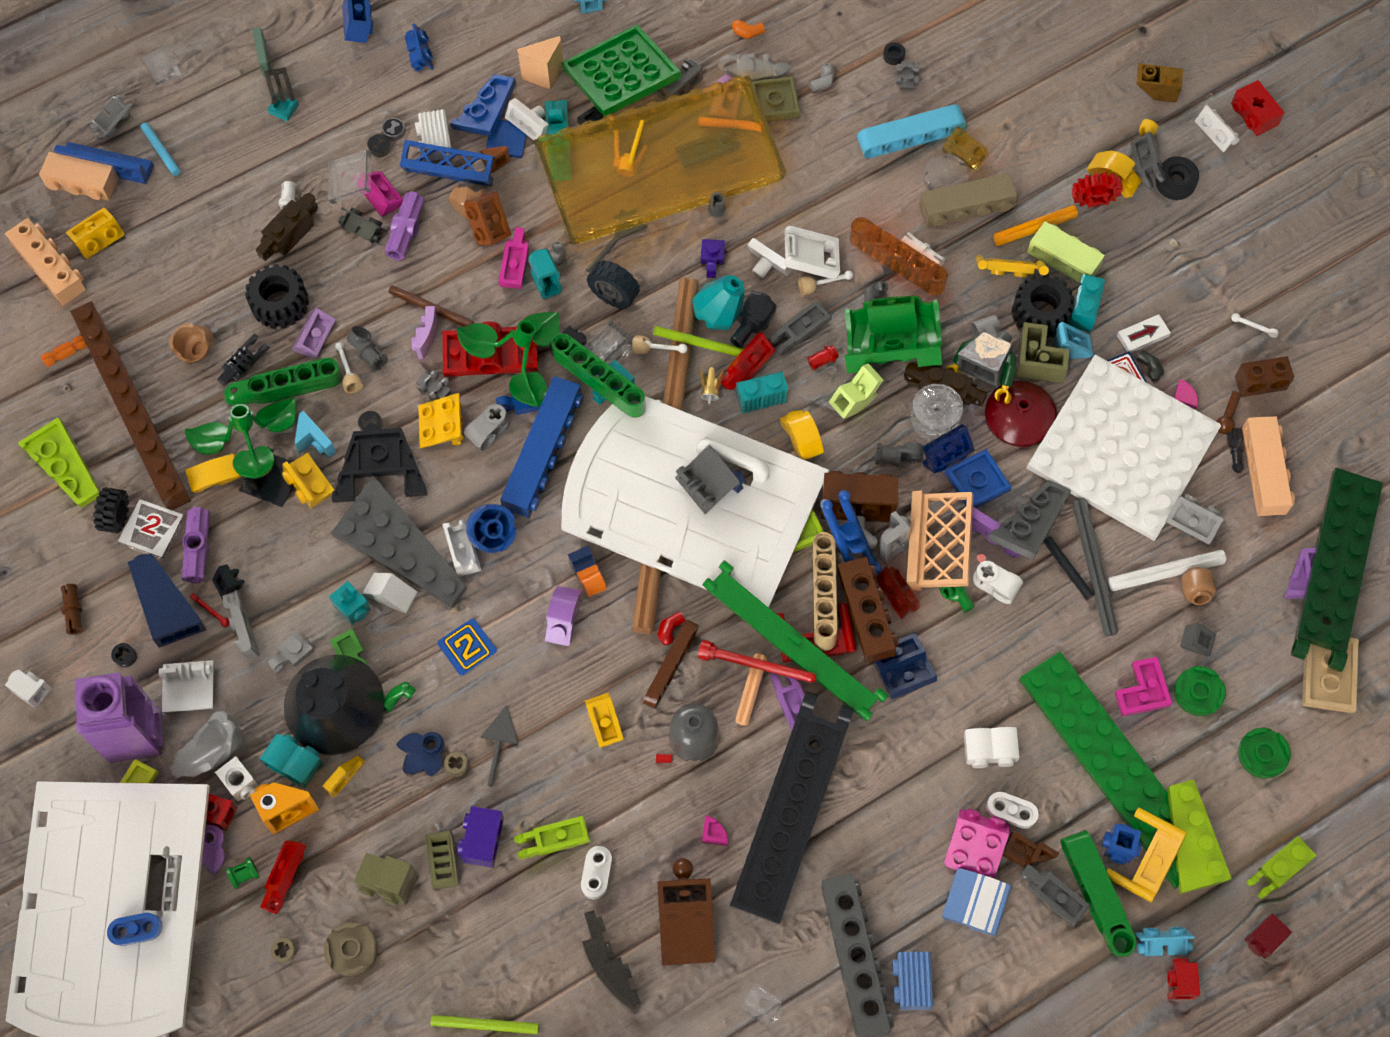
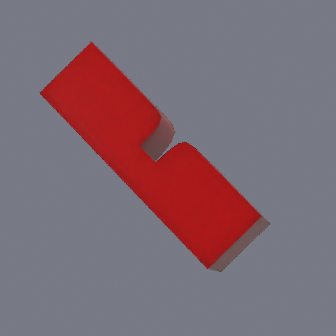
M656 754V763H672V754Z

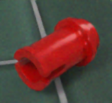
M826 345L825 349L807 357L813 371L829 362H836L839 355L833 345Z

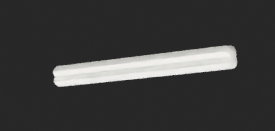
M1218 550L1108 578L1107 582L1110 591H1117L1182 575L1193 567L1206 569L1222 565L1226 562L1227 558L1223 550Z

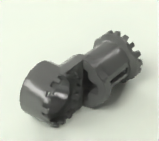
M360 326L352 327L347 337V342L357 350L359 359H364L370 365V369L373 372H378L379 369H382L381 366L384 367V364L387 363V356L381 354L375 348V344L370 340L372 337L371 333L367 329Z
M915 442L905 443L903 446L898 445L897 447L882 446L881 443H878L875 464L879 465L881 462L895 464V467H899L900 461L909 463L913 461V464L916 461L917 463L919 461L922 462L924 446Z

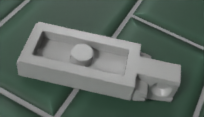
M234 591L222 596L224 608L230 611L232 615L229 618V622L233 631L237 632L238 639L235 641L241 654L244 653L250 660L259 657L247 612L244 610L240 594Z

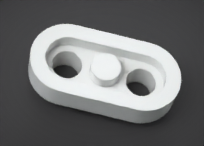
M1004 792L992 794L986 805L991 817H998L1006 823L1022 829L1032 827L1039 815L1038 809L1033 803ZM995 804H1002L1004 810H997L995 808ZM1020 813H1026L1028 815V819H1021Z
M603 846L591 848L585 858L581 889L587 898L593 900L603 897L608 888L612 856L610 851ZM602 855L604 859L602 862L597 863L594 861V857ZM596 880L599 882L597 888H591L589 883Z

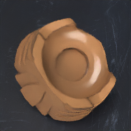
M457 184L448 199L456 211L467 218L463 203L475 201L486 195V192L484 190L474 192L468 187L459 188L460 184Z
M185 323L172 334L169 345L171 351L180 360L191 365L208 357L214 342V336L204 326Z

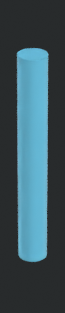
M147 122L142 123L140 126L141 130L173 176L179 175L181 170Z

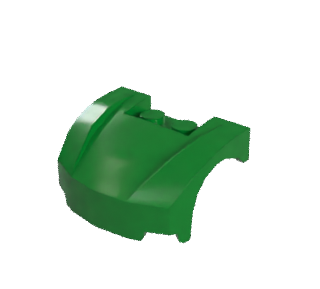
M896 296L865 301L863 308L857 310L845 309L847 354L844 357L847 374L858 373L863 365L869 363L871 366L872 362L877 364H884L893 360L907 362L914 358H917L918 367L942 365L941 322L937 300H933L930 303L922 302L920 296Z

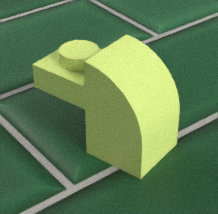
M869 363L865 364L851 382L839 386L829 400V403L843 419L853 416L875 399L878 395L876 391L884 380Z

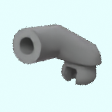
M824 63L821 66L820 78L809 82L812 92L832 84L835 69H833L831 63Z
M561 241L554 242L552 244L553 249L550 252L556 265L559 264L566 254V248H564V243Z

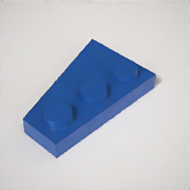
M494 74L479 90L478 97L471 104H467L463 108L464 112L458 119L454 118L451 121V128L492 137L516 86L515 78Z

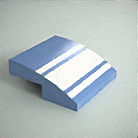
M957 868L942 918L946 921L969 926L974 931L997 936L1012 887L988 876Z

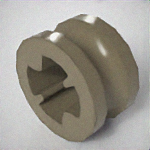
M461 752L448 754L444 761L446 771L453 777L463 776L469 767L467 758ZM453 760L457 762L462 760L463 762H460L462 767L460 769L456 767L451 769V762Z
M287 938L275 940L270 949L273 959L281 963L293 960L297 951L294 942ZM281 944H284L286 947L289 945L290 947L286 951L287 956L284 958L281 954L277 955V951L281 949Z

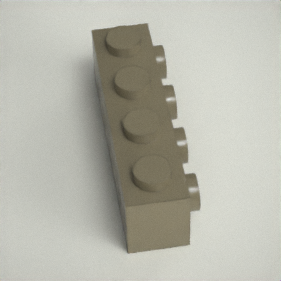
M1005 173L921 192L919 206L926 227H939L948 222H961L970 217H983L997 211H1008L1014 208L1017 193L1010 174Z

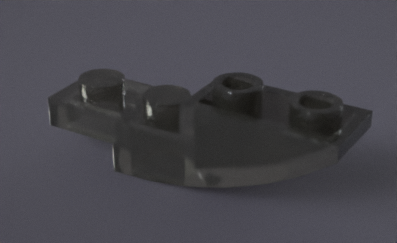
M594 910L584 913L592 939L583 941L582 944L594 973L603 987L623 1008L631 1014L638 1013L636 1005L641 1004L637 989L631 990L628 980L633 977L628 963L623 964L621 957L610 960L614 953L610 941L604 942L602 932L606 931L602 916L596 917Z

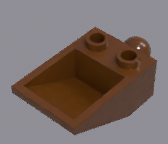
M680 858L674 862L672 867L673 874L678 880L657 881L662 966L714 963L711 879H689L693 873V865L690 860ZM695 892H700L703 898L695 901L692 895ZM674 894L676 901L668 902L666 900L667 895Z

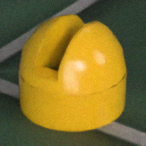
M1143 119L1139 126V134L1141 137L1148 132L1155 135L1159 126L1152 120Z

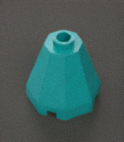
M726 275L705 284L692 299L695 317L699 321L703 319L706 322L705 326L710 330H728L742 311L745 293L743 281L737 276Z

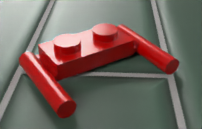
M847 603L838 605L842 628L837 629L836 645L831 650H821L828 657L857 651ZM776 613L785 621L784 613ZM814 632L801 634L815 645ZM828 633L821 634L824 637L830 636ZM781 652L783 663H789L792 661Z

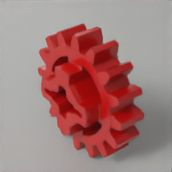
M1095 172L1094 176L1087 174L1084 179H1077L1078 183H1073V188H1071L1074 203H1079L1080 206L1087 204L1088 208L1095 205L1100 207V204L1109 205L1111 201H1117L1116 197H1121V192H1123L1120 177H1115L1114 173L1107 175V172L1100 175Z

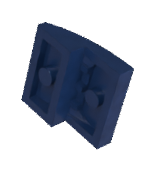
M916 633L898 639L899 647H896L895 656L873 662L891 700L937 681V675L929 663L926 651Z

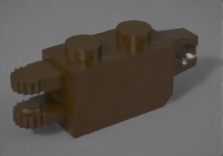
M305 193L297 202L291 200L261 231L263 237L260 240V245L256 248L258 257L266 261L274 253L288 254L314 226L311 218L317 212L318 205L313 194Z
M912 362L907 364L905 368L904 380L908 384L911 383V385L919 387L917 395L956 409H962L964 404L970 405L971 403L981 407L984 404L987 392L978 389L977 385L972 383L973 378L938 365L918 367V364Z

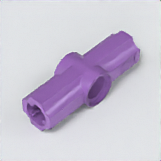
M416 192L405 194L399 213L393 216L391 222V235L385 249V254L394 260L400 261L405 259L412 238L417 236L419 230V217L425 199Z
M192 507V509L187 510L186 534L182 540L184 546L182 580L190 583L205 581L206 560L210 551L208 544L210 511L201 507ZM201 542L197 548H192L193 544Z

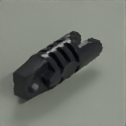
M255 333L221 366L225 370L217 379L221 385L225 386L231 379L238 381L270 348L267 344H264L253 355L248 348L254 345L259 337Z

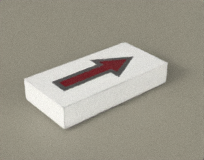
M1158 314L1119 331L1117 337L1126 352L1130 351V353H1133L1168 338L1171 333Z

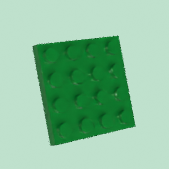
M637 24L561 62L566 74L604 117L682 78L681 71Z

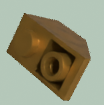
M1138 63L1136 85L1153 100L1176 103L1182 88L1183 68Z

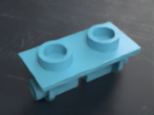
M1170 927L1169 931H1159L1157 928H1144L1143 932H1135V936L1142 941V943L1137 944L1138 954H1143L1144 957L1163 956V946L1167 945L1168 955H1187L1188 952L1193 951L1192 942L1188 941V939H1194V935L1184 927Z

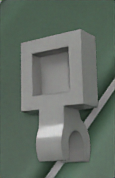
M296 631L277 647L281 654L273 656L268 661V664L278 674L289 663L294 667L298 666L314 650Z

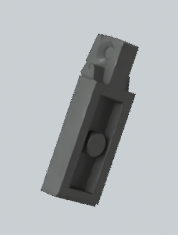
M1029 864L1021 871L1020 876L1029 883L1027 888L1032 891L1031 893L1070 926L1074 927L1090 907L1085 900L1050 871L1046 872L1041 869L1038 872Z

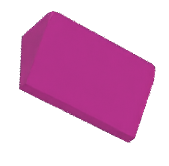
M381 171L362 174L358 187L381 217L401 207L402 197Z

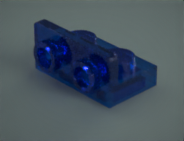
M961 424L924 445L922 448L926 460L923 461V465L936 474L975 451L967 426Z

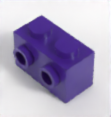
M471 806L470 814H465L463 829H466L465 837L460 839L458 844V854L461 855L463 863L494 868L504 822L502 811Z

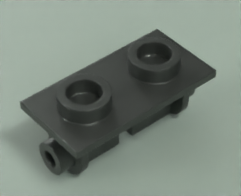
M341 207V210L346 212L338 220L342 228L356 234L359 227H362L358 236L371 243L380 242L382 235H380L381 230L388 232V230L381 227L382 222L372 217L369 220L362 218L364 213L353 207L350 210Z

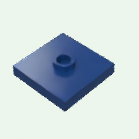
M987 449L945 469L944 472L957 493H973L974 508H978L1012 489ZM962 500L964 505L966 506L967 500Z

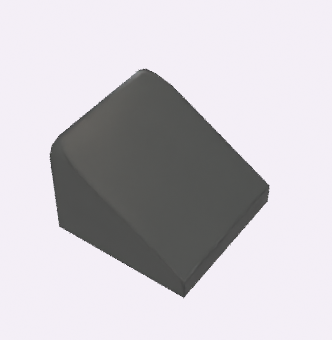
M1199 623L1186 625L1180 647L1209 657L1216 634Z

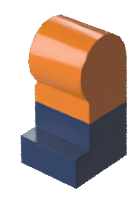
M588 546L568 554L569 564L588 598L607 590L604 579Z

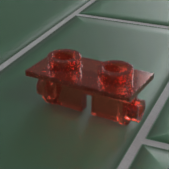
M885 566L875 580L890 601L893 609L903 619L909 611L915 612L920 608L918 605L919 600L910 588L903 591L902 588L907 583L900 574V571L893 566L890 568Z

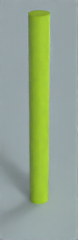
M655 326L653 329V335L733 356H738L743 350L740 347Z
M442 1015L431 1016V1026L538 1034L539 1023Z

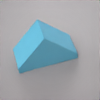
M1064 322L1058 324L1053 339L1055 348L1069 349V359L1090 358L1094 356L1089 334Z

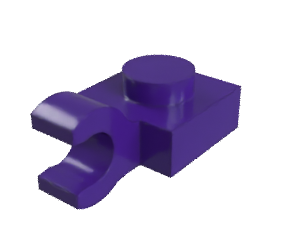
M702 239L701 264H707L706 278H716L717 264L724 265L725 240Z

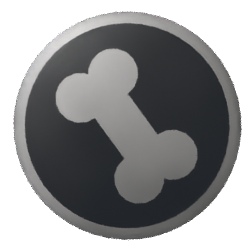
M397 118L385 120L382 124L383 136L390 141L401 139L405 134L403 122Z

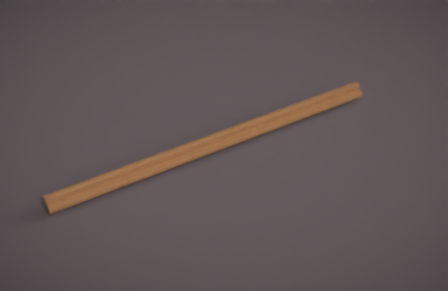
M684 277L679 280L673 324L674 331L690 335L693 333L695 318L692 299L698 293L699 281L694 278L689 280ZM671 340V345L674 346L685 344L687 351L680 353L677 350H670L663 403L682 411L691 345ZM661 556L658 562L662 564L663 557ZM641 563L632 631L638 634L645 633L649 635L653 634L661 570Z

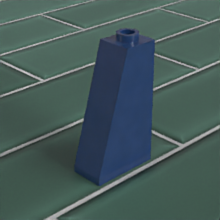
M152 553L138 555L134 560L128 562L152 639L159 648L207 630L200 617Z

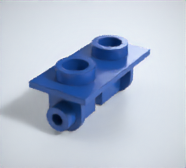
M413 23L414 31L409 30L405 35L407 49L409 52H412L409 54L411 67L415 71H421L427 65L432 70L434 69L432 64L433 54L427 43L429 37L424 29L421 30Z

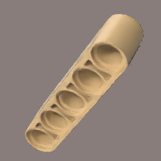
M821 532L813 539V630L816 647L827 651L834 648L837 641L836 553L834 537L829 533ZM821 568H827V569H829V570L823 571V570H820V569H821ZM826 589L829 592H821L820 590ZM822 611H828L829 614H826V615H825V614H822V613H820V612H822ZM828 633L830 636L824 637L821 634Z

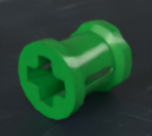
M250 856L246 858L245 862L233 868H226V873L234 889L239 888L240 884L252 878H260Z

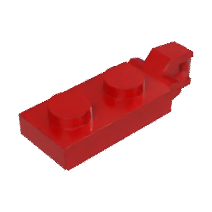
M758 333L726 370L728 374L721 381V385L725 390H733L737 382L751 379L774 354L775 348L763 333Z
M284 841L264 889L267 892L260 906L261 909L272 914L279 913L284 904L283 899L286 892L293 883L296 869L303 860L305 844L296 841Z

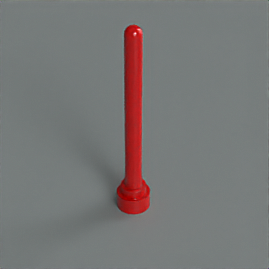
M703 640L699 647L698 659L709 662L717 658L809 683L816 681L814 673L718 649V646L714 645V642Z

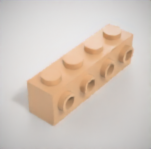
M26 218L7 231L5 235L12 246L63 306L86 290L81 283L84 278L76 268L72 270L69 267L71 263L63 253L59 255L56 252L58 247L51 238L45 239L44 235L46 233L38 223L34 225L29 218Z
M1277 416L1247 418L1242 427L1257 516L1286 515L1294 505L1295 497L1289 487L1291 476L1289 469H1286L1285 465L1286 449L1282 447L1281 443L1282 427L1278 425Z

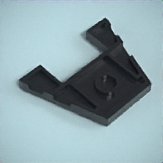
M402 428L353 431L344 458L345 462L342 471L339 472L337 478V486L332 493L333 503L355 501V478L404 474L406 497L428 495Z

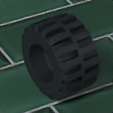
M273 264V267L269 268L267 265L264 266L262 271L258 269L255 272V277L251 276L249 278L250 284H246L245 289L247 292L245 296L252 314L258 322L261 321L262 325L267 327L270 324V327L276 329L277 326L283 329L286 328L287 324L294 325L296 319L300 321L303 318L302 313L307 312L306 305H309L308 294L301 276L293 268L289 270L288 266L283 265L279 267V264ZM275 292H288L286 297L280 301H267L268 297Z
M1037 274L1034 275L1033 279L1029 277L1025 280V283L1020 284L1012 306V317L1014 321H1017L1016 326L1019 329L1023 327L1024 322L1048 325L1047 337L1048 335L1054 337L1059 323H1069L1074 309L1075 298L1072 296V289L1070 287L1066 288L1067 283L1064 280L1060 282L1057 276L1050 278L1049 274L1043 277ZM1044 301L1049 303L1054 310L1043 312L1036 309L1032 303Z

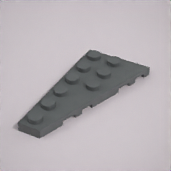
M374 476L331 532L333 537L452 608L467 589L464 582Z

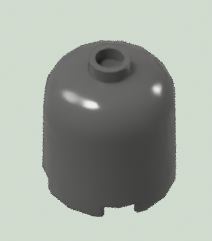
M696 703L687 704L678 709L671 718L669 729L670 745L674 753L684 761H704L714 754L718 748L720 734L717 718L713 712L706 706Z

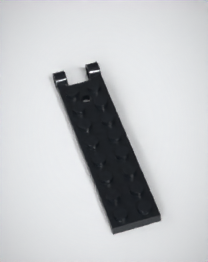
M809 691L805 692L730 903L732 908L778 925L784 913L854 712V708L842 704L836 723L813 716L811 714L818 695ZM810 741H818L819 747L812 749L809 744Z

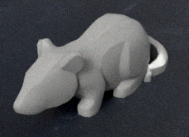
M755 54L726 55L720 58L718 62L719 70L722 73L733 74L739 81L750 84V81L781 78L792 69V66L787 63L774 64L769 62L772 59L771 54L763 55L761 59H756ZM737 60L732 66H725L727 62Z

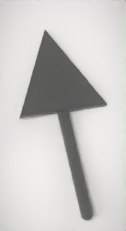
M507 705L480 737L496 741L488 780L489 787L493 785L501 742L518 745Z

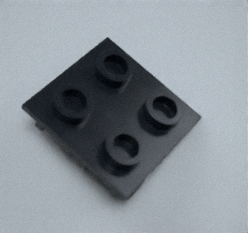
M273 454L274 465L271 471L260 478L245 477L239 491L283 507L294 485H288L281 474L284 472L282 464L286 461L290 464L293 461Z

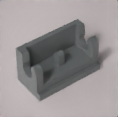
M685 58L683 60L685 63L679 69L682 78L655 91L657 96L672 107L678 104L703 80V67L690 58Z

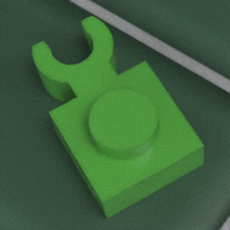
M350 629L330 640L337 655L354 657L369 666L367 661L359 656L365 650L354 629Z

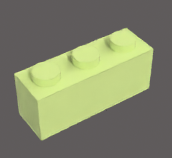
M1046 221L1030 241L1027 251L1030 255L1079 283L1082 274L1095 276L1105 256L1098 249L1089 247L1077 237L1068 235L1056 225H1051Z

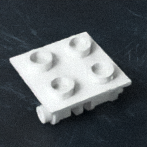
M213 660L163 664V668H159V677L163 678L162 713L213 709Z

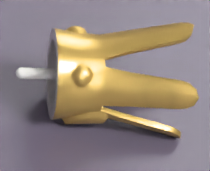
M713 367L709 368L708 378L705 375L703 376L702 370H699L702 384L700 397L708 401V404L719 399V387L724 375V371H722L714 382L715 371Z

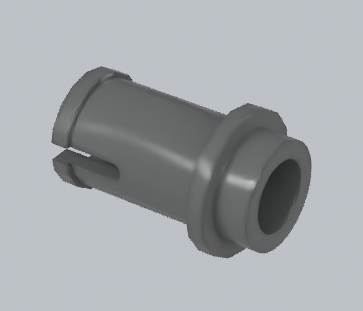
M714 192L711 195L708 212L713 217H720L726 211L724 204L725 195L723 194L721 197V192Z

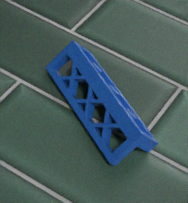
M405 140L400 167L408 172L492 187L493 177L491 176L494 156ZM410 146L419 148L423 154L416 160L407 159ZM435 151L441 152L445 158L438 164L432 163L428 158ZM457 155L463 156L467 162L460 168L454 167L450 162ZM479 159L487 160L485 173L476 171L472 164Z
M67 142L66 146L56 145L54 148V152L57 154L111 165L120 179L142 184L147 183L154 167L153 162L150 160Z

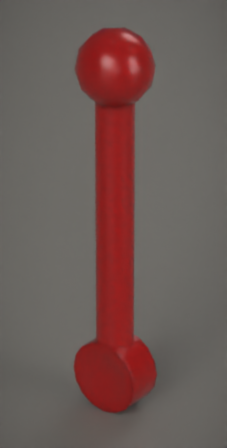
M192 593L189 596L221 622L222 627L230 625L228 618H223L197 595Z

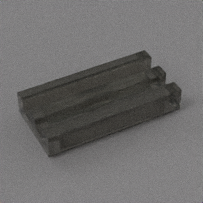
M286 67L264 71L273 105L277 104V100L280 99L281 103L286 102V98H290V101L295 100ZM278 74L283 75L288 92H283ZM271 75H274L276 86L279 92L277 94H275L273 89V85L270 79Z

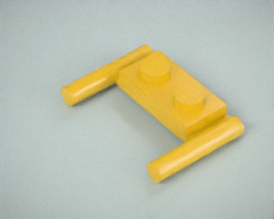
M982 255L975 257V262L980 269L987 268V270H991V274L1004 275L1005 271L1014 272V276L1028 277V274H1034L1035 268L1041 275H1047L1049 272L1048 267L1041 260L1033 263L996 258L985 259Z
M1138 808L1134 817L1158 830L1133 880L1110 868L1107 869V873L1112 882L1152 903L1187 832Z

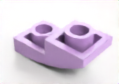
M425 306V315L421 316L422 327L416 328V337H412V350L417 352L418 359L425 358L434 341L438 320L435 306Z

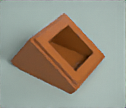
M507 146L487 148L480 151L481 154L494 156L492 173L510 161ZM482 160V162L486 166L487 160Z

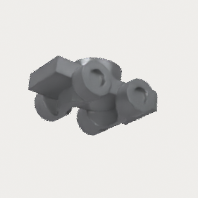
M902 61L901 64H897L896 73H901V75L896 76V84H900V90H914V85L919 84V76H914V74H919V65L909 61Z
M433 370L429 374L425 372L416 382L418 391L422 394L427 391L428 397L432 401L451 394V389L448 388L450 382L445 378H442L440 382L436 380L439 375Z

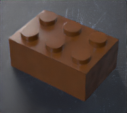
M831 471L824 473L821 502L823 499H828L832 502V510L837 520H847L838 498L839 492L846 490L850 493L849 500L856 516H862L868 522L890 523V515L896 511L898 505V477L885 473L878 476L868 475L864 472L843 474L841 471ZM821 509V519H826Z

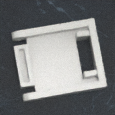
M787 226L784 231L786 267L836 280L840 273L839 238L794 226ZM824 252L830 253V258L824 264Z

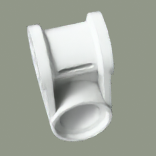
M991 561L981 562L973 575V582L976 587L1005 604L1013 602L1023 584L1019 576L999 567ZM987 573L989 576L985 578L983 574Z

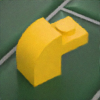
M1117 151L1096 153L1086 169L1091 176H1094L1095 172L1098 175L1107 172V175L1114 173L1115 177H1120L1123 187L1121 194L1125 198L1132 197L1142 181L1132 169L1135 162Z
M791 411L786 416L779 418L781 426L790 435L794 452L799 458L807 460L824 453L819 431L808 411Z

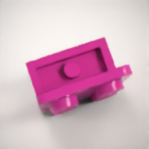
M959 809L944 864L946 867L955 870L961 868L994 879L1008 839L1010 825L1005 824L1006 822L998 817H991L989 819L980 816L981 814L973 809H966L965 811Z

